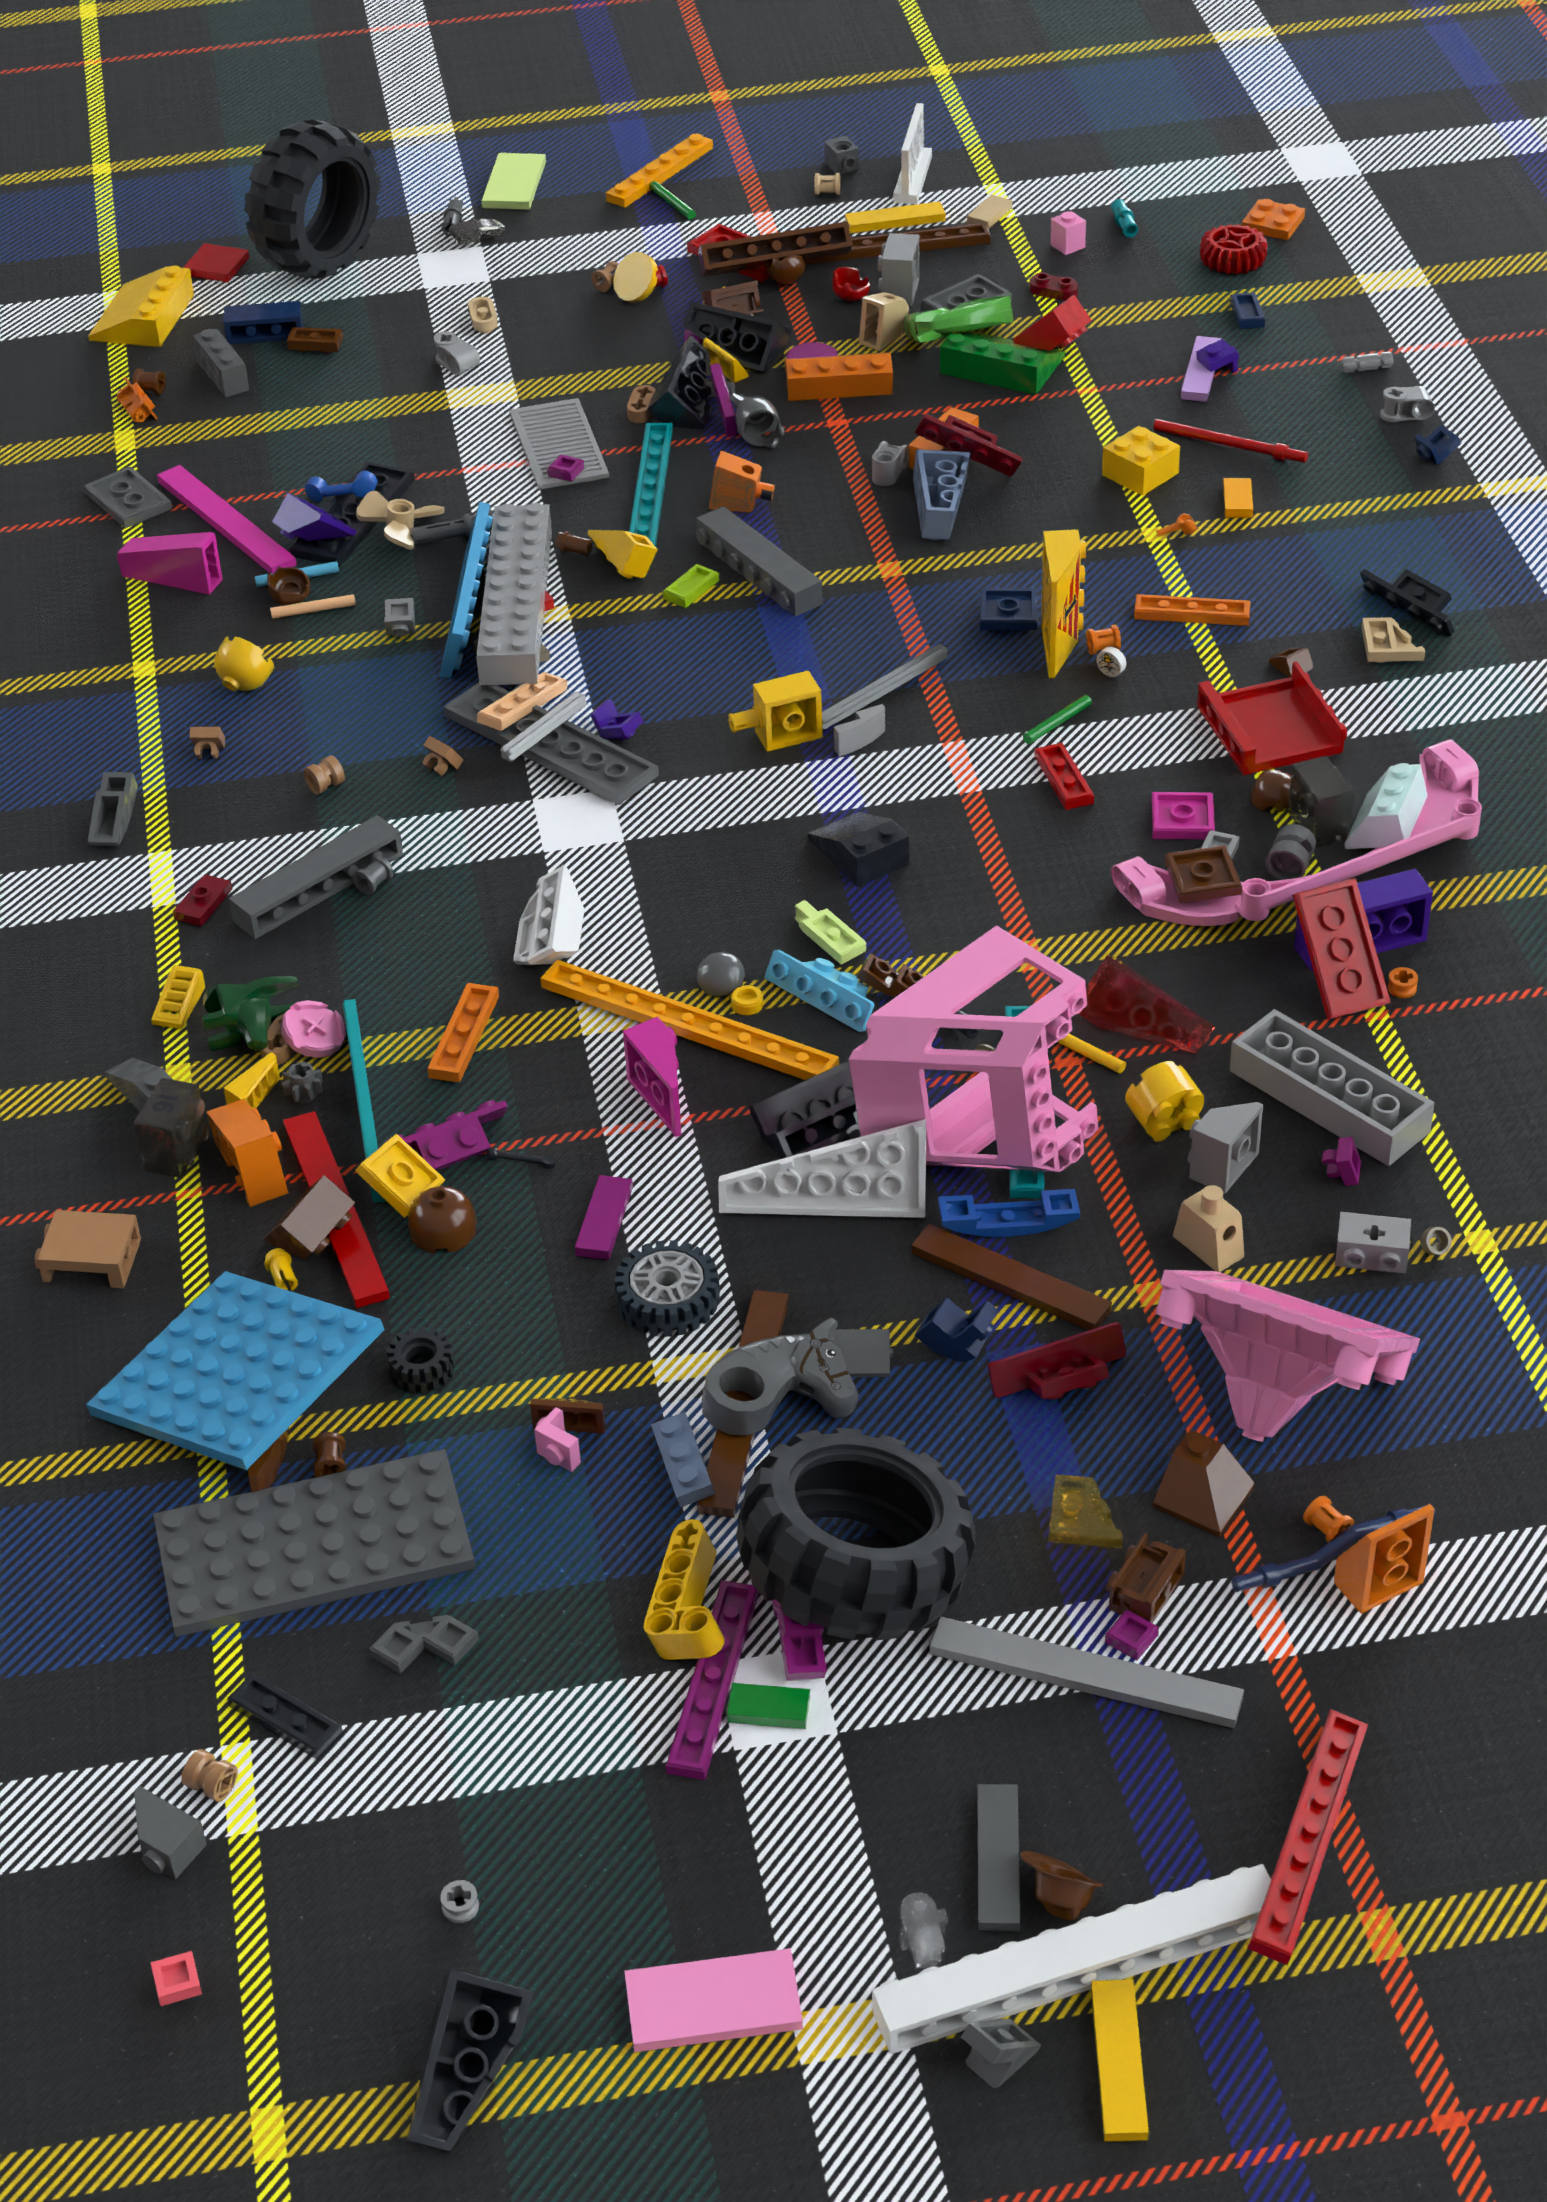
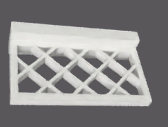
M916 103L901 150L902 168L894 190L893 203L918 204L932 158V148H924V104Z

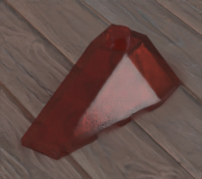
M1109 955L1105 957L1086 986L1087 1006L1078 1013L1099 1028L1198 1054L1215 1028L1212 1023L1119 959Z

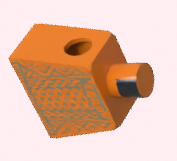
M721 451L715 465L709 509L715 510L724 506L729 511L752 512L757 498L772 501L775 485L760 482L762 472L760 465Z

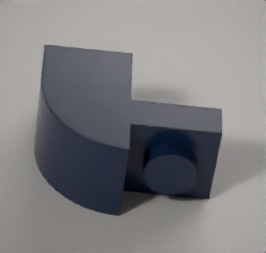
M946 1297L927 1313L914 1336L939 1355L957 1361H969L977 1357L993 1330L994 1325L991 1321L998 1309L986 1301L968 1315Z

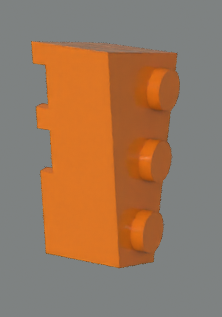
M245 1099L207 1111L214 1141L228 1167L234 1165L240 1175L235 1176L239 1187L244 1186L249 1206L252 1207L288 1194L278 1156V1151L282 1150L281 1142L275 1131L271 1132L266 1119L261 1120L257 1108L252 1109Z

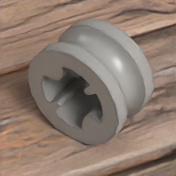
M456 1880L443 1888L440 1900L443 1914L449 1921L464 1923L476 1916L479 1910V1901L475 1886L464 1880ZM463 1897L465 1905L456 1906L455 1898Z

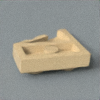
M1362 618L1361 628L1368 662L1424 661L1425 648L1422 646L1416 648L1411 643L1412 636L1405 630H1402L1393 618Z

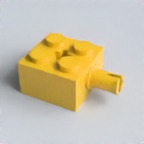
M809 670L753 684L754 706L752 709L728 714V723L733 733L755 727V732L767 752L823 738L821 689Z

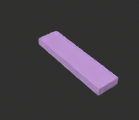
M1196 336L1181 390L1182 400L1207 402L1215 371L1210 372L1197 361L1196 351L1222 338Z

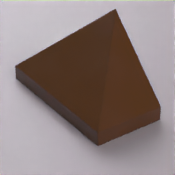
M577 1398L531 1399L530 1408L533 1428L536 1427L541 1418L547 1417L555 1408L563 1411L565 1431L605 1434L604 1406L601 1403Z

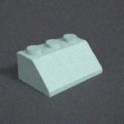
M1400 763L1389 767L1367 793L1344 843L1345 849L1386 847L1410 837L1428 796L1421 764L1409 765L1407 763Z

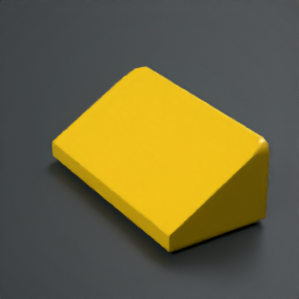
M708 338L703 339V347L710 352V365L719 363L723 375L734 383L749 377L736 358Z

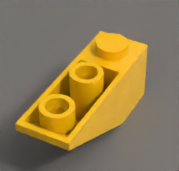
M588 530L587 534L595 542L594 545L603 551L606 559L616 566L617 572L626 578H633V576L645 578L658 550L646 536L627 531Z

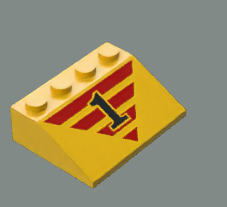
M1078 530L1043 531L1041 630L1049 678H1055L1078 643V630H1083L1084 626L1083 613H1079V607H1084V590L1080 589V583H1085V567L1081 565V559L1086 558L1085 541H1080Z

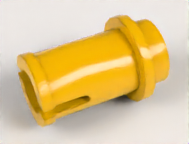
M281 1248L269 1251L266 1254L264 1265L266 1270L271 1272L276 1284L275 1286L288 1290L285 1281H288L291 1290H295L298 1286V1280L290 1265L292 1262L291 1255Z

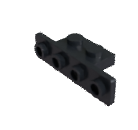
M1365 569L1360 572L1364 583L1363 588L1370 595H1379L1393 608L1400 607L1404 609L1411 618L1417 621L1419 619L1425 621L1437 633L1442 631L1451 636L1455 632L1450 618L1441 613L1452 600L1449 592L1408 569L1393 584Z

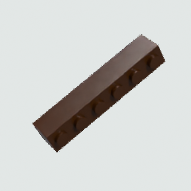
M848 221L702 244L698 250L702 277L762 268L766 267L765 263L767 262L771 266L773 258L781 261L786 257L798 255L805 261L848 254L852 248Z

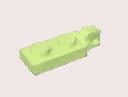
M806 900L795 905V920L799 923L801 930L840 964L866 952L865 940L828 909L817 911Z

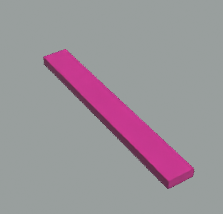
M181 465L157 474L158 483L270 574L274 573L279 566L282 568L296 566V559L292 554Z

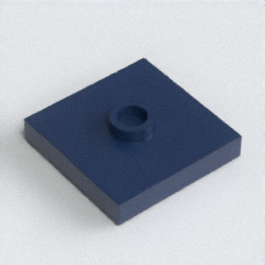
M980 588V630H1037V589Z

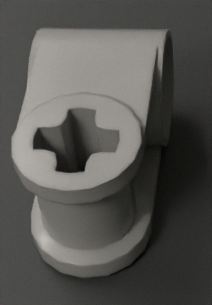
M448 331L435 335L434 343L437 345L438 350L436 362L439 365L450 370L454 375H459L479 365L480 356L472 344H468L454 333Z
M1422 386L1389 387L1383 391L1385 403L1384 408L1380 412V417L1387 422L1425 420L1434 413L1435 405L1427 390Z
M887 441L880 442L878 449L872 455L873 483L879 486H890L896 482L903 469L908 465L909 445L900 447L889 445Z

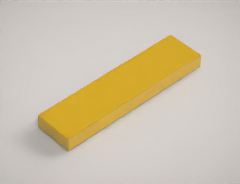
M939 201L845 213V222L848 221L849 230L852 234L946 221V213Z
M1134 1979L1092 1980L1091 1997L1104 2142L1148 2140L1149 2129Z

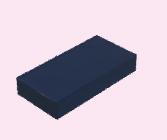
M1255 292L1230 295V305L1239 329L1265 327V317Z

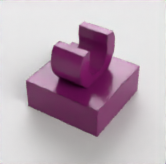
M1352 1137L1339 1138L1337 1150H1326L1322 1155V1164H1329L1327 1167V1177L1336 1178L1341 1176L1345 1186L1358 1185L1361 1159Z

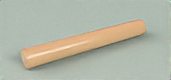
M354 594L272 607L270 610L272 619L355 606L356 602Z

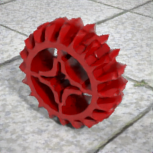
M1229 224L1228 226L1219 225V228L1213 227L1210 231L1205 232L1200 242L1201 260L1205 266H1209L1210 270H1217L1218 273L1226 272L1228 275L1230 273L1238 275L1241 272L1247 274L1249 270L1256 271L1257 267H1261L1267 257L1266 238L1262 232H1258L1256 228L1250 229L1248 225Z

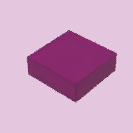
M560 454L547 468L548 476L572 482L584 469V460Z
M1126 1609L1105 1634V1643L1138 1661L1159 1636V1627Z

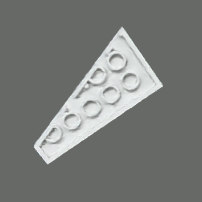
M926 1119L719 1176V1213L925 1218Z

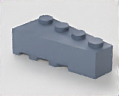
M917 449L913 483L922 538L931 540L950 539L967 478L970 452Z

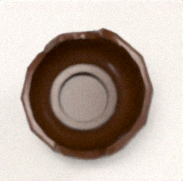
M798 255L786 257L781 261L773 258L771 266L768 262L765 263L770 279L778 285H790L801 278L805 270V262Z
M279 566L272 575L270 573L267 575L269 595L275 602L283 606L301 603L310 593V580L303 570L295 567L282 568Z
M1268 770L1260 774L1250 793L1251 802L1261 811L1272 806L1280 813L1284 809L1294 807L1299 800V784L1288 773L1280 770Z

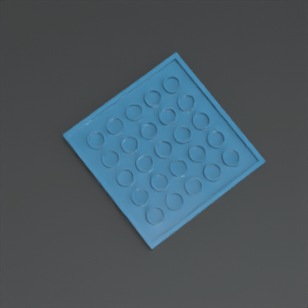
M225 1271L103 1387L86 1406L91 1416L247 1470L384 1331V1327L379 1318Z

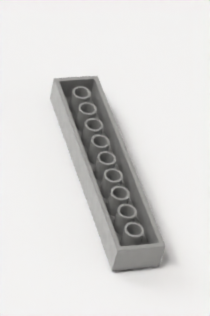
M531 503L529 505L503 504L501 506H494L476 655L479 685L538 684L545 611L544 600L545 591L547 590L552 537L550 505Z

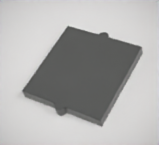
M836 1329L832 1337L835 1340L833 1343L842 1350L851 1377H890V1358L893 1357V1349L890 1348V1329Z

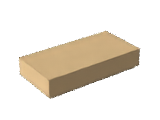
M991 194L967 215V224L986 223L989 229L1012 209L1013 200Z

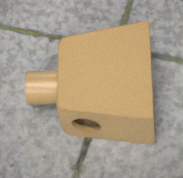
M886 292L863 297L859 344L881 351L899 337L904 330L903 321L905 315L909 312L906 300Z
M1215 1185L1206 1186L1183 1201L1173 1232L1174 1238L1218 1272L1244 1258L1242 1216L1237 1209L1223 1199V1190Z

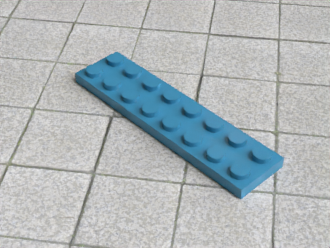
M480 501L466 546L439 677H451L453 669L459 670L463 650L466 648L469 638V629L483 569L482 564L486 554V546L493 519L492 516L488 515L490 504Z

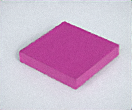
M1152 792L1153 839L1205 840L1210 830L1215 831L1213 793Z

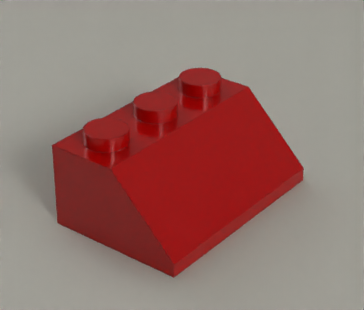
M1073 295L1012 340L1015 344L1048 351L1058 346L1061 350L1087 331L1085 325L1092 320L1076 296Z

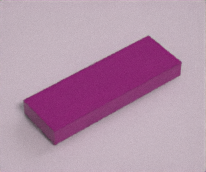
M719 363L710 365L711 383L727 437L735 436L737 433L736 415L722 368Z
M599 1175L575 1245L576 1256L610 1259L633 1190V1179Z

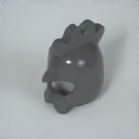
M732 393L730 398L737 406L735 419L739 434L746 442L752 445L766 446L769 449L775 448L779 438L784 436L785 430L780 423L779 415L774 405L763 397H746L743 394ZM766 432H774L772 436L768 438H762L760 436Z

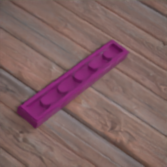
M721 1580L711 1614L720 1628L725 1642L717 1654L708 1658H698L666 1763V1774L700 1780L706 1779L731 1693L732 1683L736 1676L759 1596L758 1590L753 1585Z

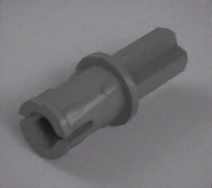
M459 197L450 199L448 208L444 210V222L441 229L445 235H448L449 229H451L450 236L455 235L458 224L462 220L463 201H460Z

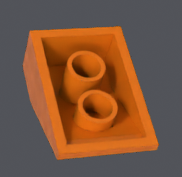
M1431 1504L1367 1534L1336 1559L1334 1584L1361 1614L1424 1583L1435 1510Z

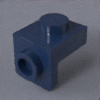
M1442 425L1426 439L1420 434L1414 436L1418 455L1425 461L1429 459L1437 465L1462 444L1456 434Z

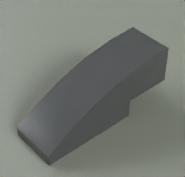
M103 772L100 791H96L87 841L88 845L119 846L132 815L138 787L132 772Z

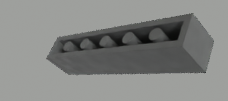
M722 506L696 518V538L698 542L795 617L823 604L822 580L727 508Z
M378 815L230 897L229 903L233 922L254 939H257L354 883L352 879L353 873L370 865V860L374 856L385 858L389 863L403 856L400 831Z

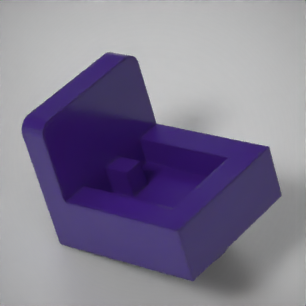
M1220 339L1196 351L1197 361L1210 372L1226 366L1233 373L1238 371V351L1224 339Z
M605 700L590 714L600 737L603 739H628L635 734V729L644 722L639 712L618 714L612 700Z

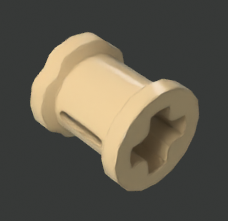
M815 173V195H820V193L840 195V173L835 175Z

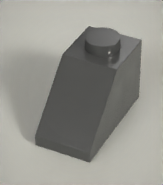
M138 1786L134 1791L138 1840L143 1854L142 1860L151 1871L157 1874L163 1872L176 1880L207 1845L202 1823L200 1820L150 1791Z

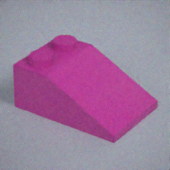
M657 1016L623 1031L627 1080L673 1135L678 1137L682 1133L677 1078L679 1062L675 1053L677 1037L674 1030L670 1026L666 1027Z

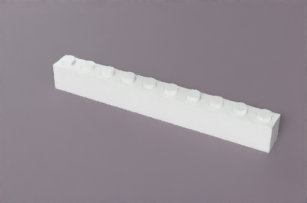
M1263 1864L1251 1868H1238L1229 1875L1214 1880H1201L1192 1887L1173 1893L1163 1892L1154 1899L1136 1905L1126 1904L1114 1912L1105 1915L1085 1917L1076 1924L1058 1930L1048 1929L1041 1932L1038 1936L1027 1940L1007 1942L998 1949L980 1955L970 1954L958 1962L949 1965L929 1967L917 1975L902 1980L893 1979L886 1981L879 1987L872 1989L874 2017L891 2055L964 2031L971 2022L998 2020L1090 1990L1092 1980H1121L1250 1938L1271 1878Z

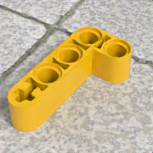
M685 1520L676 1526L672 1532L644 1620L645 1632L658 1655L667 1660L712 1657L722 1649L725 1638L710 1610L701 1606L717 1551L702 1522L699 1520Z

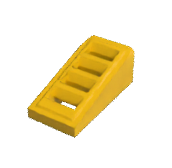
M178 965L172 967L152 1016V1025L183 1029L205 989L201 969ZM167 1011H173V1012H179V1013H178V1014H172V1013H166V1012H167Z
M271 1052L224 1087L226 1104L245 1099L252 1109L260 1105L280 1079L277 1058L274 1053Z

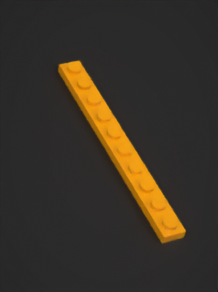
M558 959L540 978L541 988L641 1023L658 1016L666 1027L670 1026L678 1036L803 1080L839 1065L838 1056Z

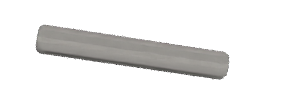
M578 691L574 692L503 745L500 749L501 757L508 762L514 761L587 705L586 696Z

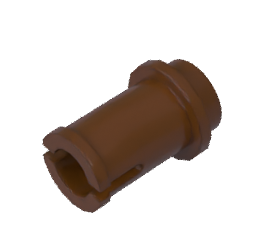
M565 531L564 533L559 532L555 546L562 553L569 551L588 557L591 553L593 542L592 539L570 535L569 531Z

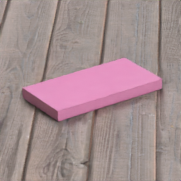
M791 1948L625 1971L634 2052L803 2029Z

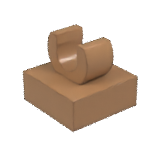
M190 727V740L195 747L194 752L197 758L202 759L203 750L211 748V756L213 759H217L219 756L218 748H225V736L221 728Z
M431 736L428 737L423 745L430 752L424 758L423 764L431 770L433 765L437 763L433 770L440 776L445 774L448 765L458 769L464 761L450 746Z

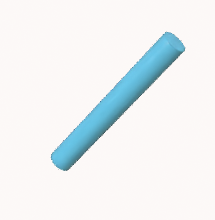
M337 561L298 568L303 570L308 578L339 572ZM268 574L255 576L257 587L268 586Z

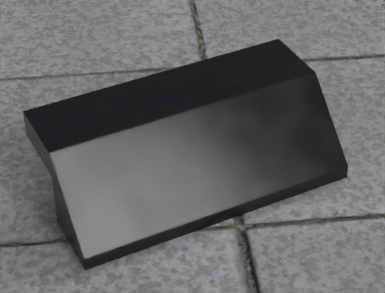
M849 1060L748 1107L761 1137L781 1159L829 1146L848 1137L846 1133L848 1128L857 1124L853 1115L857 1109Z

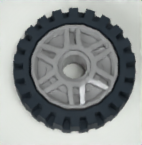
M663 1240L655 1241V1248H652L649 1243L642 1245V1253L634 1249L630 1252V1258L625 1256L621 1261V1266H618L615 1276L617 1306L622 1318H626L627 1324L631 1327L636 1325L637 1331L642 1333L649 1328L650 1335L658 1336L659 1331H664V1337H672V1330H677L679 1335L687 1334L688 1326L694 1331L700 1327V1322L706 1324L710 1320V1314L714 1315L717 1305H719L720 1284L717 1266L715 1262L712 1263V1257L708 1253L704 1255L703 1249L698 1246L692 1250L691 1243L687 1242L678 1247V1240H670L669 1246H664Z

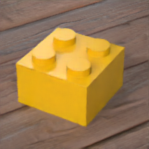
M1137 426L1103 447L1102 476L1144 496L1179 473L1180 445L1149 431L1147 428Z

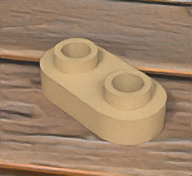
M476 297L468 302V312L473 328L484 334L492 332L498 326L497 313L493 301L487 297Z

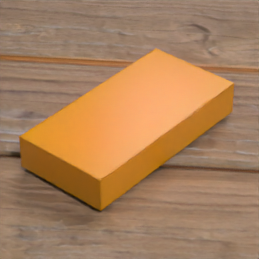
M1223 478L1225 517H1253L1251 478Z

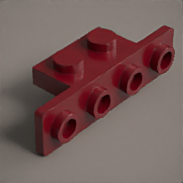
M925 414L915 430V434L951 451L970 452V459L1010 477L1013 476L1022 463L1023 458L996 446L998 436L950 414L945 422Z
M1118 1322L1110 1323L989 1363L987 1368L993 1395L1000 1398L1029 1388L1042 1399L1052 1400L1060 1398L1064 1395V1392L1076 1388L1086 1389L1095 1386L1097 1381L1109 1378L1107 1364L1105 1363L1126 1356L1122 1326Z

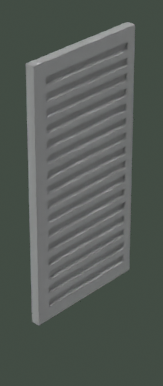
M579 398L509 410L538 490L609 478L608 469ZM560 454L584 460V469L572 482L548 476L547 468Z

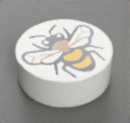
M1106 647L1097 655V665L1107 676L1116 677L1126 668V659L1123 653L1115 647Z

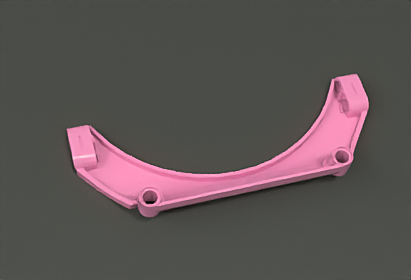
M1446 740L1425 748L1423 753L1419 755V764H1421L1428 796L1410 837L1386 847L1375 848L1363 856L1313 875L1277 881L1252 878L1241 882V895L1187 903L1179 902L1168 871L1147 864L1141 857L1137 856L1113 865L1111 867V877L1116 888L1145 916L1193 926L1225 925L1237 921L1242 916L1247 920L1260 921L1268 916L1270 909L1293 901L1292 895L1295 893L1348 880L1453 838L1468 840L1476 837L1479 831L1482 809L1481 804L1478 802V766L1474 759L1452 740Z

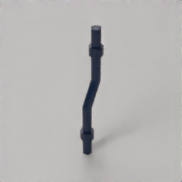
M1424 1506L1410 1510L1405 1508L1388 1511L1387 1516L1351 1525L1312 1556L1279 1565L1268 1563L1258 1566L1254 1572L1232 1577V1587L1235 1592L1258 1586L1269 1588L1279 1585L1283 1579L1319 1570L1356 1540L1362 1539L1367 1534Z

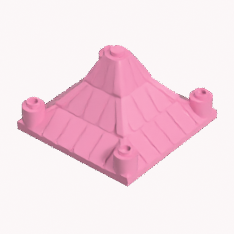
M1164 1270L1160 1282L1163 1290L1155 1312L1157 1315L1162 1316L1160 1323L1182 1329L1183 1323L1191 1325L1194 1316L1202 1324L1201 1330L1226 1373L1225 1380L1236 1425L1244 1429L1243 1436L1260 1442L1264 1441L1265 1436L1273 1437L1311 1400L1312 1396L1335 1383L1360 1390L1361 1384L1369 1385L1373 1371L1376 1372L1374 1379L1384 1383L1395 1385L1397 1379L1404 1380L1412 1353H1416L1420 1338L1218 1271Z

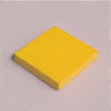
M395 1134L355 1170L404 1218L408 1216L413 1200L421 1192L432 1187L441 1186L445 1181L398 1134Z

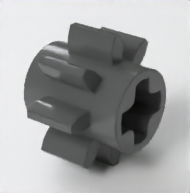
M295 1063L289 1068L288 1072H283L284 1082L282 1085L284 1095L292 1094L294 1102H311L316 1098L317 1093L323 1092L321 1070L313 1071L310 1063Z

